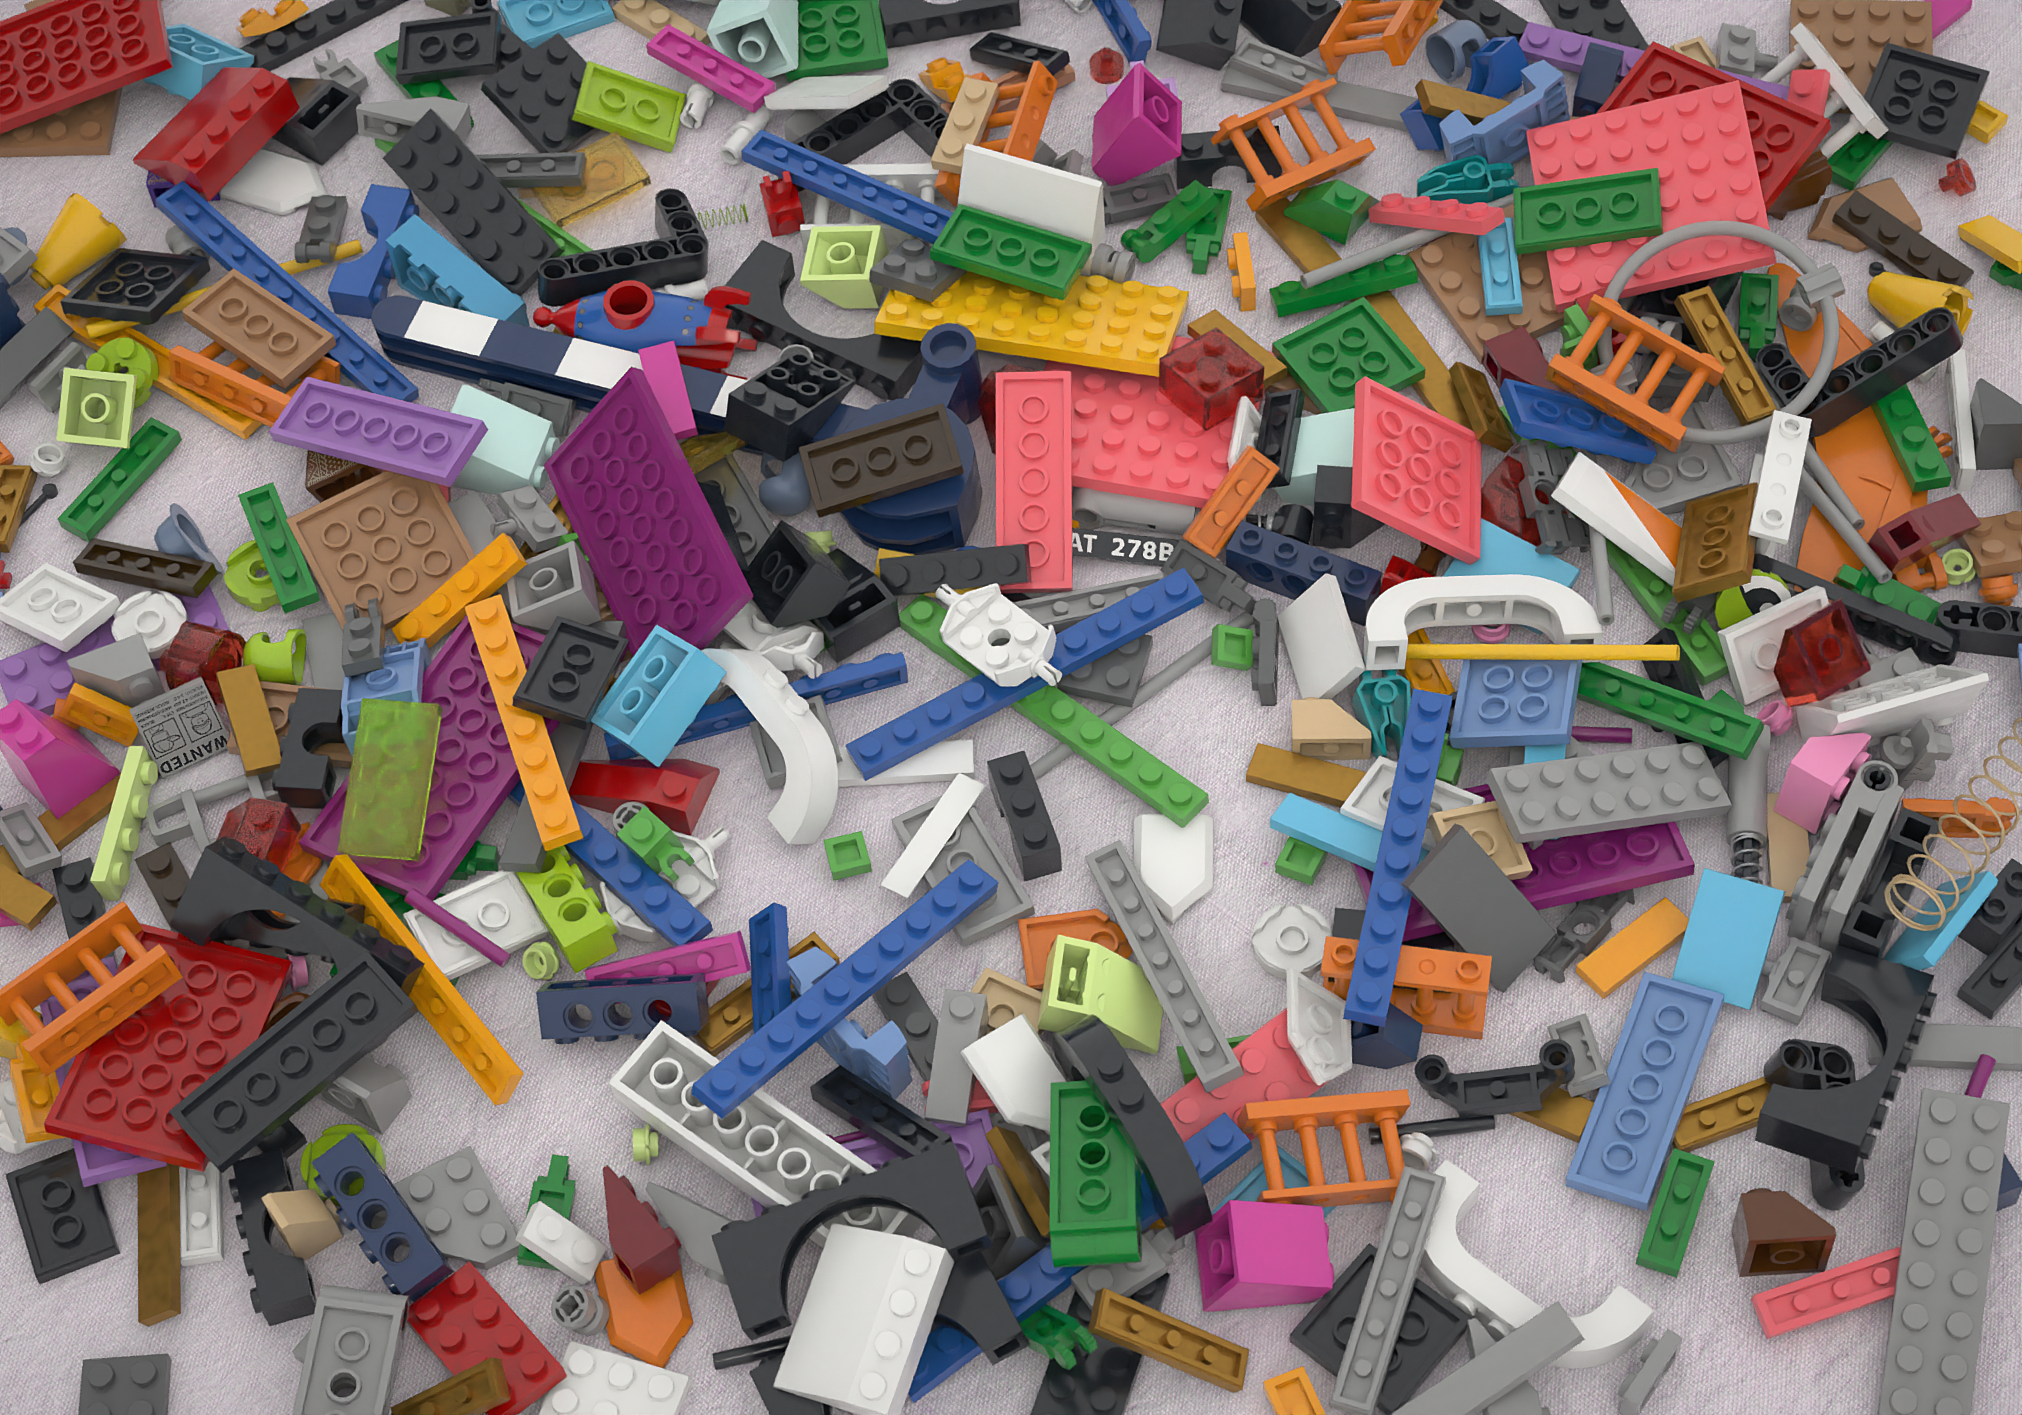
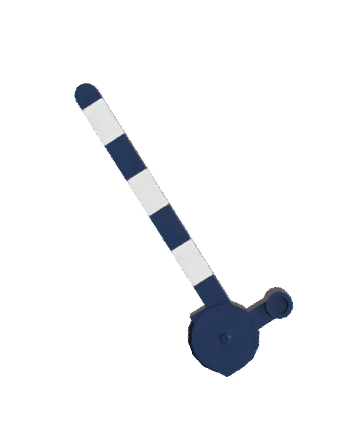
M395 295L378 302L371 314L372 324L385 356L389 361L397 365L479 385L480 378L501 384L508 382L576 401L575 409L588 413L596 407L630 367L642 369L643 371L638 353L406 296ZM954 323L937 325L923 337L920 347L923 366L909 398H900L876 404L868 410L840 403L809 443L812 444L934 405L944 404L964 473L838 512L861 542L877 551L879 548L921 555L964 547L978 517L983 492L975 448L969 428L966 425L981 416L985 409L986 398L975 338L971 331L962 325ZM680 364L698 435L688 438L762 456L764 452L724 431L728 395L748 380Z

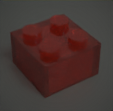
M1216 327L1159 358V392L1202 429L1207 431L1236 415L1237 404L1241 397L1247 396L1253 405L1263 400L1265 367Z

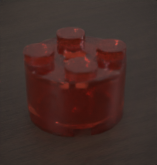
M183 622L170 648L162 653L159 661L161 671L166 674L169 689H175L201 677L214 705L224 704L216 680V672L242 666L243 650L246 641L239 633L196 622Z

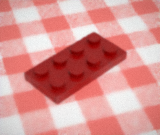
M470 1261L409 1306L407 1324L452 1377L491 1357L502 1360L510 1400L484 1412L485 1415H518L567 1377L561 1364Z

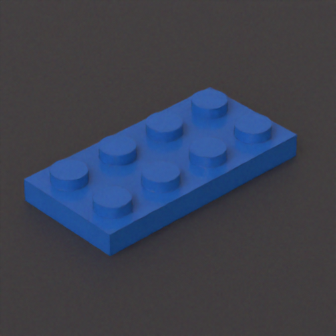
M1506 378L1499 389L1514 431L1523 438L1530 440L1537 438L1553 442L1560 447L1572 446L1585 449L1594 455L1606 454L1615 456L1629 463L1641 462L1651 465L1657 454L1651 439L1573 394Z

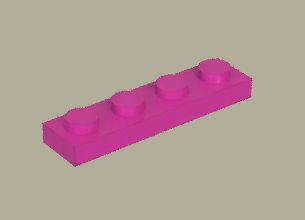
M669 24L646 44L648 55L753 113L765 103V96L776 91L775 83Z
M741 930L589 967L584 972L587 980L704 973L705 982L746 973L751 970Z

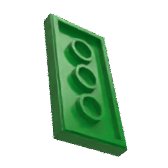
M1658 168L1513 188L1515 249L1517 255L1663 234L1661 187Z
M962 204L957 206L930 249L931 260L1060 300L1066 298L1092 254V244Z

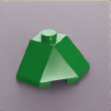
M1337 179L1302 189L1284 209L1283 215L1346 245L1369 218L1368 209L1379 203L1380 200Z

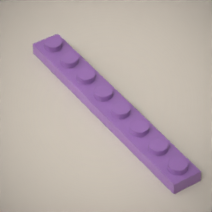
M1528 22L1519 41V45L1527 60L1534 62L1545 60L1554 67L1581 73L1590 42L1624 51L1621 81L1645 52L1644 50ZM1717 69L1784 100L1788 98V86Z

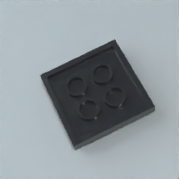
M559 33L482 83L480 90L539 153H566L601 130L572 120L587 62Z
M1886 42L1864 99L1889 129L1880 137L1881 139L1956 160L1988 81L1990 71ZM1868 130L1864 132V134L1873 136Z
M118 248L66 295L60 303L64 314L80 315L83 318L96 317L110 319L115 322L130 321L138 322L142 325H151L158 322L160 317L178 303L180 298L197 285L199 280L211 269L207 257Z
M1370 1243L1333 1284V1288L1323 1295L1289 1336V1342L1336 1377L1338 1376L1378 1251ZM1417 1277L1376 1405L1386 1415H1391L1405 1405L1467 1330L1468 1320L1472 1319Z

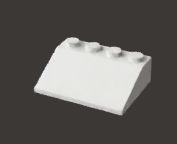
M966 144L957 206L962 204L1092 244V254L1079 274L1090 277V269L1095 251L1100 243L1106 244L1103 182L972 144Z
M1940 664L1794 705L1803 745L1810 737L1866 733L1872 736L1868 745L1870 747L1881 742L1880 737L1889 734L1899 737L1906 736L1921 718L1932 719L1933 727L1953 723V716L1966 713L1988 683V673Z
M833 1223L773 1386L777 1389L858 1415H900L954 1264L948 1251L945 1248L906 1236Z

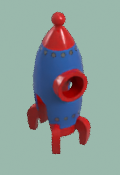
M623 281L613 285L605 292L572 301L559 308L556 312H552L547 307H539L533 313V321L539 327H548L553 324L562 335L638 354L640 349L674 341L680 364L747 380V377L728 374L723 369L730 366L734 350L757 352L758 344L756 339L741 338L739 331L727 329L733 310L726 309L725 306L730 304L749 305L751 302V293L727 286L712 288L705 295L703 302L685 296L654 292L647 285L638 281Z

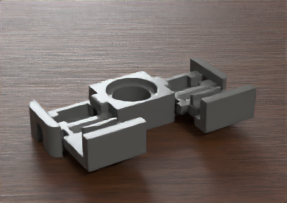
M1521 440L1511 449L1510 453L1520 454L1525 478L1518 485L1526 517L1536 518L1542 541L1535 551L1538 554H1563L1570 547H1580L1581 552H1587L1591 548L1588 523L1577 515L1576 518H1568V514L1563 513L1565 506L1551 496L1558 485V477L1561 480L1573 460L1571 449L1545 450L1549 445L1545 440H1536L1532 445L1530 440ZM1535 489L1541 490L1547 495L1549 499L1548 505L1539 502L1535 496Z
M1629 889L1577 901V906L1556 928L1557 934L1533 959L1535 970L1541 974L1549 971L1552 980L1557 983H1563L1565 981L1564 971L1580 953L1588 956L1612 930L1611 919L1626 902L1632 905L1635 904L1634 890ZM1581 923H1590L1595 926V929L1586 935H1580L1573 931L1575 926Z

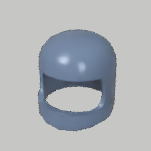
M1459 20L1445 26L1427 38L1425 45L1426 55L1438 76L1447 83H1451L1462 77L1465 73V67L1471 68L1470 56L1487 43V38L1483 30L1476 23L1469 20Z
M764 452L761 459V473L766 480L762 481L759 485L761 503L768 511L780 516H793L803 512L809 505L812 495L800 453L798 452L787 461L782 462V471L779 475H776L767 463L777 458Z

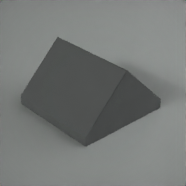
M1980 378L1976 382L1970 404L1976 470L2013 469L2014 459L2022 458V404L1983 378Z
M990 1164L985 1166L973 1187V1192L993 1243L992 1247L982 1250L981 1253L988 1265H990L996 1280L1010 1274L1046 1247L1006 1172L996 1165Z

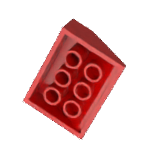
M223 67L132 160L134 164L175 185L184 181L203 199L209 202L285 125L300 107L288 80L264 68Z

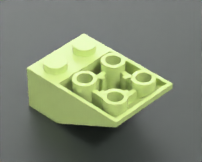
M1057 935L1047 957L1037 1028L1058 1032L1094 1014L1105 1023L1122 1047L1157 1054L1163 1008L1142 968L1098 943Z

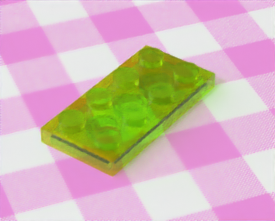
M362 698L337 850L341 854L419 861L442 707L439 704Z

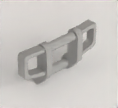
M274 771L246 777L243 774L195 792L189 789L149 807L146 817L156 845L162 846L168 842L173 843L194 835L202 855L206 846L224 836L235 839L242 844L268 835H272L273 838L279 836L270 808L282 804L277 791L270 790L264 792L261 784L262 781L272 779ZM250 789L261 822L209 840L199 806ZM184 809L186 810L187 821L164 829L158 828L160 820Z

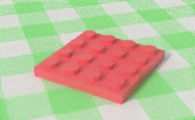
M1365 376L1355 383L1351 507L1471 565L1480 559L1482 442L1477 440L1474 431Z

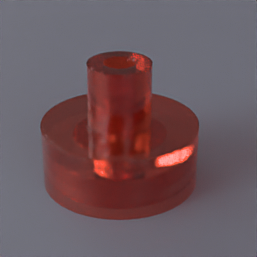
M1104 47L1091 56L1089 65L1090 75L1093 80L1101 84H1112L1122 78L1124 74V59L1119 52Z
M1963 158L1948 163L1946 165L1947 176L1938 180L1943 192L1954 189L1961 197L1976 190L1973 172Z

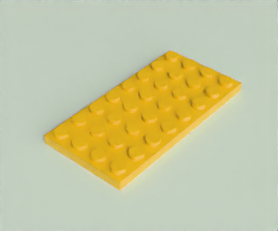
M967 271L933 302L890 289L874 321V334L922 341L926 333L935 326L954 323L962 325L971 331L975 338L977 350L1162 377L1188 305L1189 291L1178 290L1173 286L1157 287L1143 285L1138 281H1126L1122 284L1099 275L1090 277L1079 275L1066 298L1060 300Z

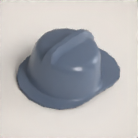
M175 503L170 505L171 515L157 528L154 535L159 552L213 562L217 572L223 573L221 564L206 545L194 520L180 505Z

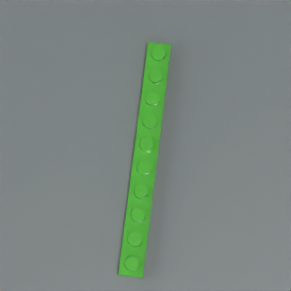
M1505 405L1500 407L1499 409L1507 428L1518 443L1521 440H1530L1515 433ZM1535 438V439L1530 440L1531 445H1532L1536 440H1541V439ZM1546 441L1549 445L1545 450L1571 449L1573 458L1577 455L1572 446L1560 447L1553 442ZM1606 538L1608 562L1659 629L1662 630L1665 627L1675 631L1691 670L1701 684H1708L1728 674L1729 670L1719 636L1708 622L1703 619L1697 629L1689 635L1682 631L1686 617L1691 611L1682 608L1670 624L1661 620L1664 609L1673 597V587Z
M920 594L899 613L901 625L899 627L970 678L980 675L982 673L980 670L943 642L940 628L948 611L924 594ZM1047 685L1010 705L1182 828L1209 803V797L1206 792L1055 686Z

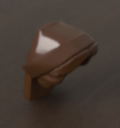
M1818 146L1766 212L1768 215L1783 220L1789 211L1817 204L1820 196L1825 195L1826 188L1830 185L1833 174L1827 157L1822 154Z

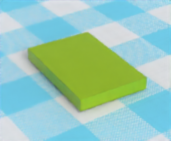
M588 61L584 70L572 120L671 153L675 145L680 115L683 111L687 94Z

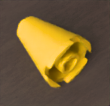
M73 193L68 197L35 254L38 259L29 266L33 271L30 277L44 290H47L49 287L53 288L57 283L63 286L120 248L127 240L113 222L109 224L102 216L103 213L78 193Z
M1886 271L1875 276L1867 288L1869 303L1898 329L1931 309L1943 307L1952 312L1963 336L1972 318L1973 310L1968 308V298L1973 300V294L1962 286Z

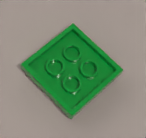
M797 0L798 67L786 72L787 82L799 80L803 77H823L889 67L878 0Z
M1365 297L1272 343V353L1280 362L1287 366V371L1323 414L1355 408V383L1365 376L1395 392H1399L1425 378V367Z

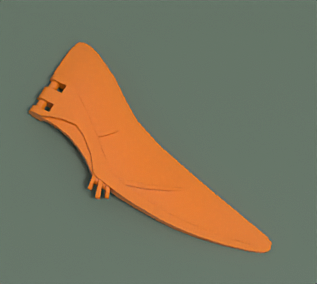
M1777 263L1768 268V274L1779 275L1777 314L1787 349L1810 379L1822 352L1824 339L1822 311L1817 314V319L1813 326L1804 332L1790 329L1781 321L1779 309L1784 301L1789 298L1790 291L1796 284L1797 277L1802 275L1784 263ZM1838 307L1839 343L1832 370L1873 345ZM1871 405L1825 434L1812 437L1815 451L1864 519L1865 525L1857 530V532L1867 543L1878 528L1911 510L1927 505L1928 490L1912 492ZM1935 426L1930 427L1929 431L1942 457L1947 458L1954 453L1952 448L1944 446L1952 441L1953 438L1948 432L1939 434V429ZM1817 482V484L1820 486V488L1824 491V489L1822 488V486L1820 485V483ZM1812 503L1800 543L1796 568L1831 583H1834L1832 580L1838 568L1843 566V564L1861 571L1862 567L1865 566L1864 563L1814 503ZM1936 551L1891 577L1920 593L1922 589L1931 588L1933 591L1944 589L1948 584L1942 559ZM1924 568L1925 573L1919 574L1918 569ZM1793 585L1794 591H1803L1800 587ZM1828 599L1830 606H1839L1833 600Z

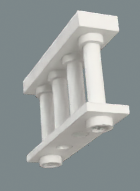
M1801 22L1790 31L1798 42L1793 46L1795 50L1760 80L1777 84L1804 60L1806 62L1812 60L1816 65L1813 69H1826L1830 73V84L1835 89L1830 93L1832 97L1826 101L1824 117L1828 119L1840 108L1844 110L1847 107L1853 113L1849 117L1850 121L1819 147L1822 154L1828 159L1859 132L1863 134L1868 130L1876 139H1879L1889 129L1818 38Z
M931 163L844 165L932 204H935V197H944L934 186L939 170L933 169ZM806 189L807 199H815L814 224L800 225L804 253L807 251L811 228L827 226L881 225L889 252L894 250L905 239L919 240L925 245L933 246L929 242L885 223L863 224L864 214L851 208L849 224H828L830 199Z
M1774 410L1764 456L1755 453L1751 462L1747 484L1758 483L1748 535L1757 537L1754 554H1762L1773 558L1776 542L1784 545L1788 542L1811 419Z

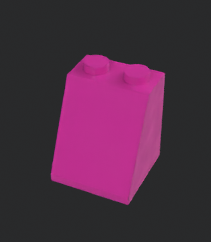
M1141 63L1134 65L1094 115L1091 166L1094 173L1099 178L1105 180L1110 186L1123 184L1181 155L1182 101Z
M17 699L0 709V750L18 781L56 819L63 816L121 774L118 768L80 731Z
M1229 1200L1212 1215L1213 1221L1194 1230L1203 1312L1314 1303L1333 1288L1334 1268L1329 1261L1327 1246L1329 1228L1327 1223L1324 1222L1322 1206Z

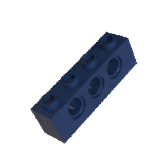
M1242 520L1226 547V567L1239 574L1247 583L1292 600H1296L1325 573L1336 576L1350 621L1362 626L1366 625L1368 611L1373 602L1379 597L1381 571Z
M704 973L546 982L536 992L541 1039H555L556 1044L575 1043L579 1041V1037H594L596 1042H608L618 1039L619 1035L634 1034V1039L645 1040L661 1020L683 1036L690 1037L697 1035L698 1031L702 1030L709 1021ZM655 1000L667 1002L671 1007L672 1014L663 1015L659 1013L655 1007ZM622 1002L628 1005L632 1017L625 1018L619 1015L616 1011L615 1003ZM576 1005L586 1006L591 1011L592 1020L582 1019L577 1014Z
M353 1132L311 1162L319 1174L314 1178L317 1186L328 1199L334 1195L341 1206L336 1213L350 1231L355 1228L364 1239L359 1244L361 1250L372 1264L380 1262L387 1273L382 1277V1280L392 1294L409 1296V1300L415 1302L454 1272L367 1145ZM364 1178L362 1191L357 1195L349 1196V1187L356 1179ZM380 1211H386L387 1219L385 1223L377 1229H372L371 1222L374 1215ZM408 1243L410 1245L409 1255L403 1261L395 1262L394 1253L400 1245Z

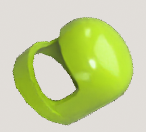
M288 629L285 639L277 643H271L267 632H259L252 635L244 646L243 666L254 664L259 681L301 685L306 660L307 634L305 630ZM295 642L296 649L292 654L293 643Z

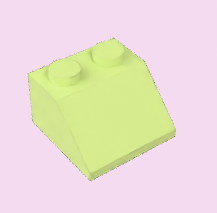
M881 225L812 227L800 278L801 285L844 309L879 308L883 286L870 282V269L889 254Z
M64 368L56 441L129 449L137 376Z

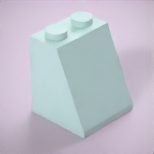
M720 0L706 30L716 51L767 79L797 69V0Z
M462 384L451 413L483 420L488 431L452 487L495 495L532 485L537 492L539 488L543 489L548 478L544 464L560 445L559 439L555 437L552 422L474 387Z
M1355 408L1301 418L1290 485L1272 488L1276 490L1284 503L1314 506L1317 465L1353 467Z

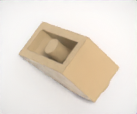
M1315 697L1291 700L1292 752L1320 760L1370 759L1371 731L1334 701Z
M314 1189L268 1193L261 1198L279 1235L294 1257H302L306 1261L343 1238L336 1224L341 1220L336 1213L337 1208L330 1198L322 1202Z

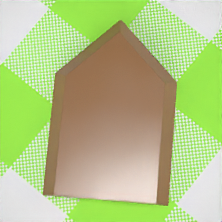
M1886 178L1825 198L1808 234V238L1822 242L1823 239L1843 245V249L1856 253L1871 248L1832 221L1835 212L1855 190L1916 232H1922L1920 217L1893 178Z

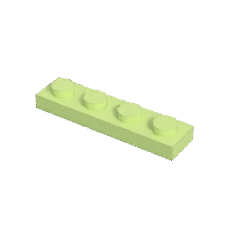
M129 746L91 876L90 882L104 900L120 901L123 887L129 881L131 858L139 845V830L149 808L148 798L152 785L156 783L158 778L157 764L144 746Z

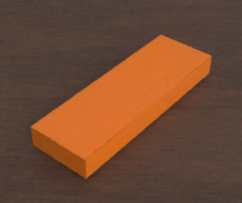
M1247 445L1182 538L1215 559L1236 531L1241 520L1243 521L1280 468L1255 448Z

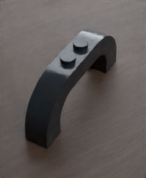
M1091 1014L1054 1033L1052 1043L1057 1061L1071 1081H1087L1128 1143L1146 1177L1152 1194L1154 1208L1173 1238L1177 1240L1213 1221L1204 1187L1183 1141L1165 1110L1105 1023L1096 1015Z

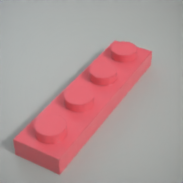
M1400 193L1387 194L1381 198L1379 203L1368 209L1371 223L1474 235H1485L1505 222L1503 208L1489 207L1483 202L1462 204L1456 199L1435 201L1430 200L1428 196L1402 197Z
M1900 1247L1753 1295L1751 1301L1766 1338L1770 1339L1893 1298Z

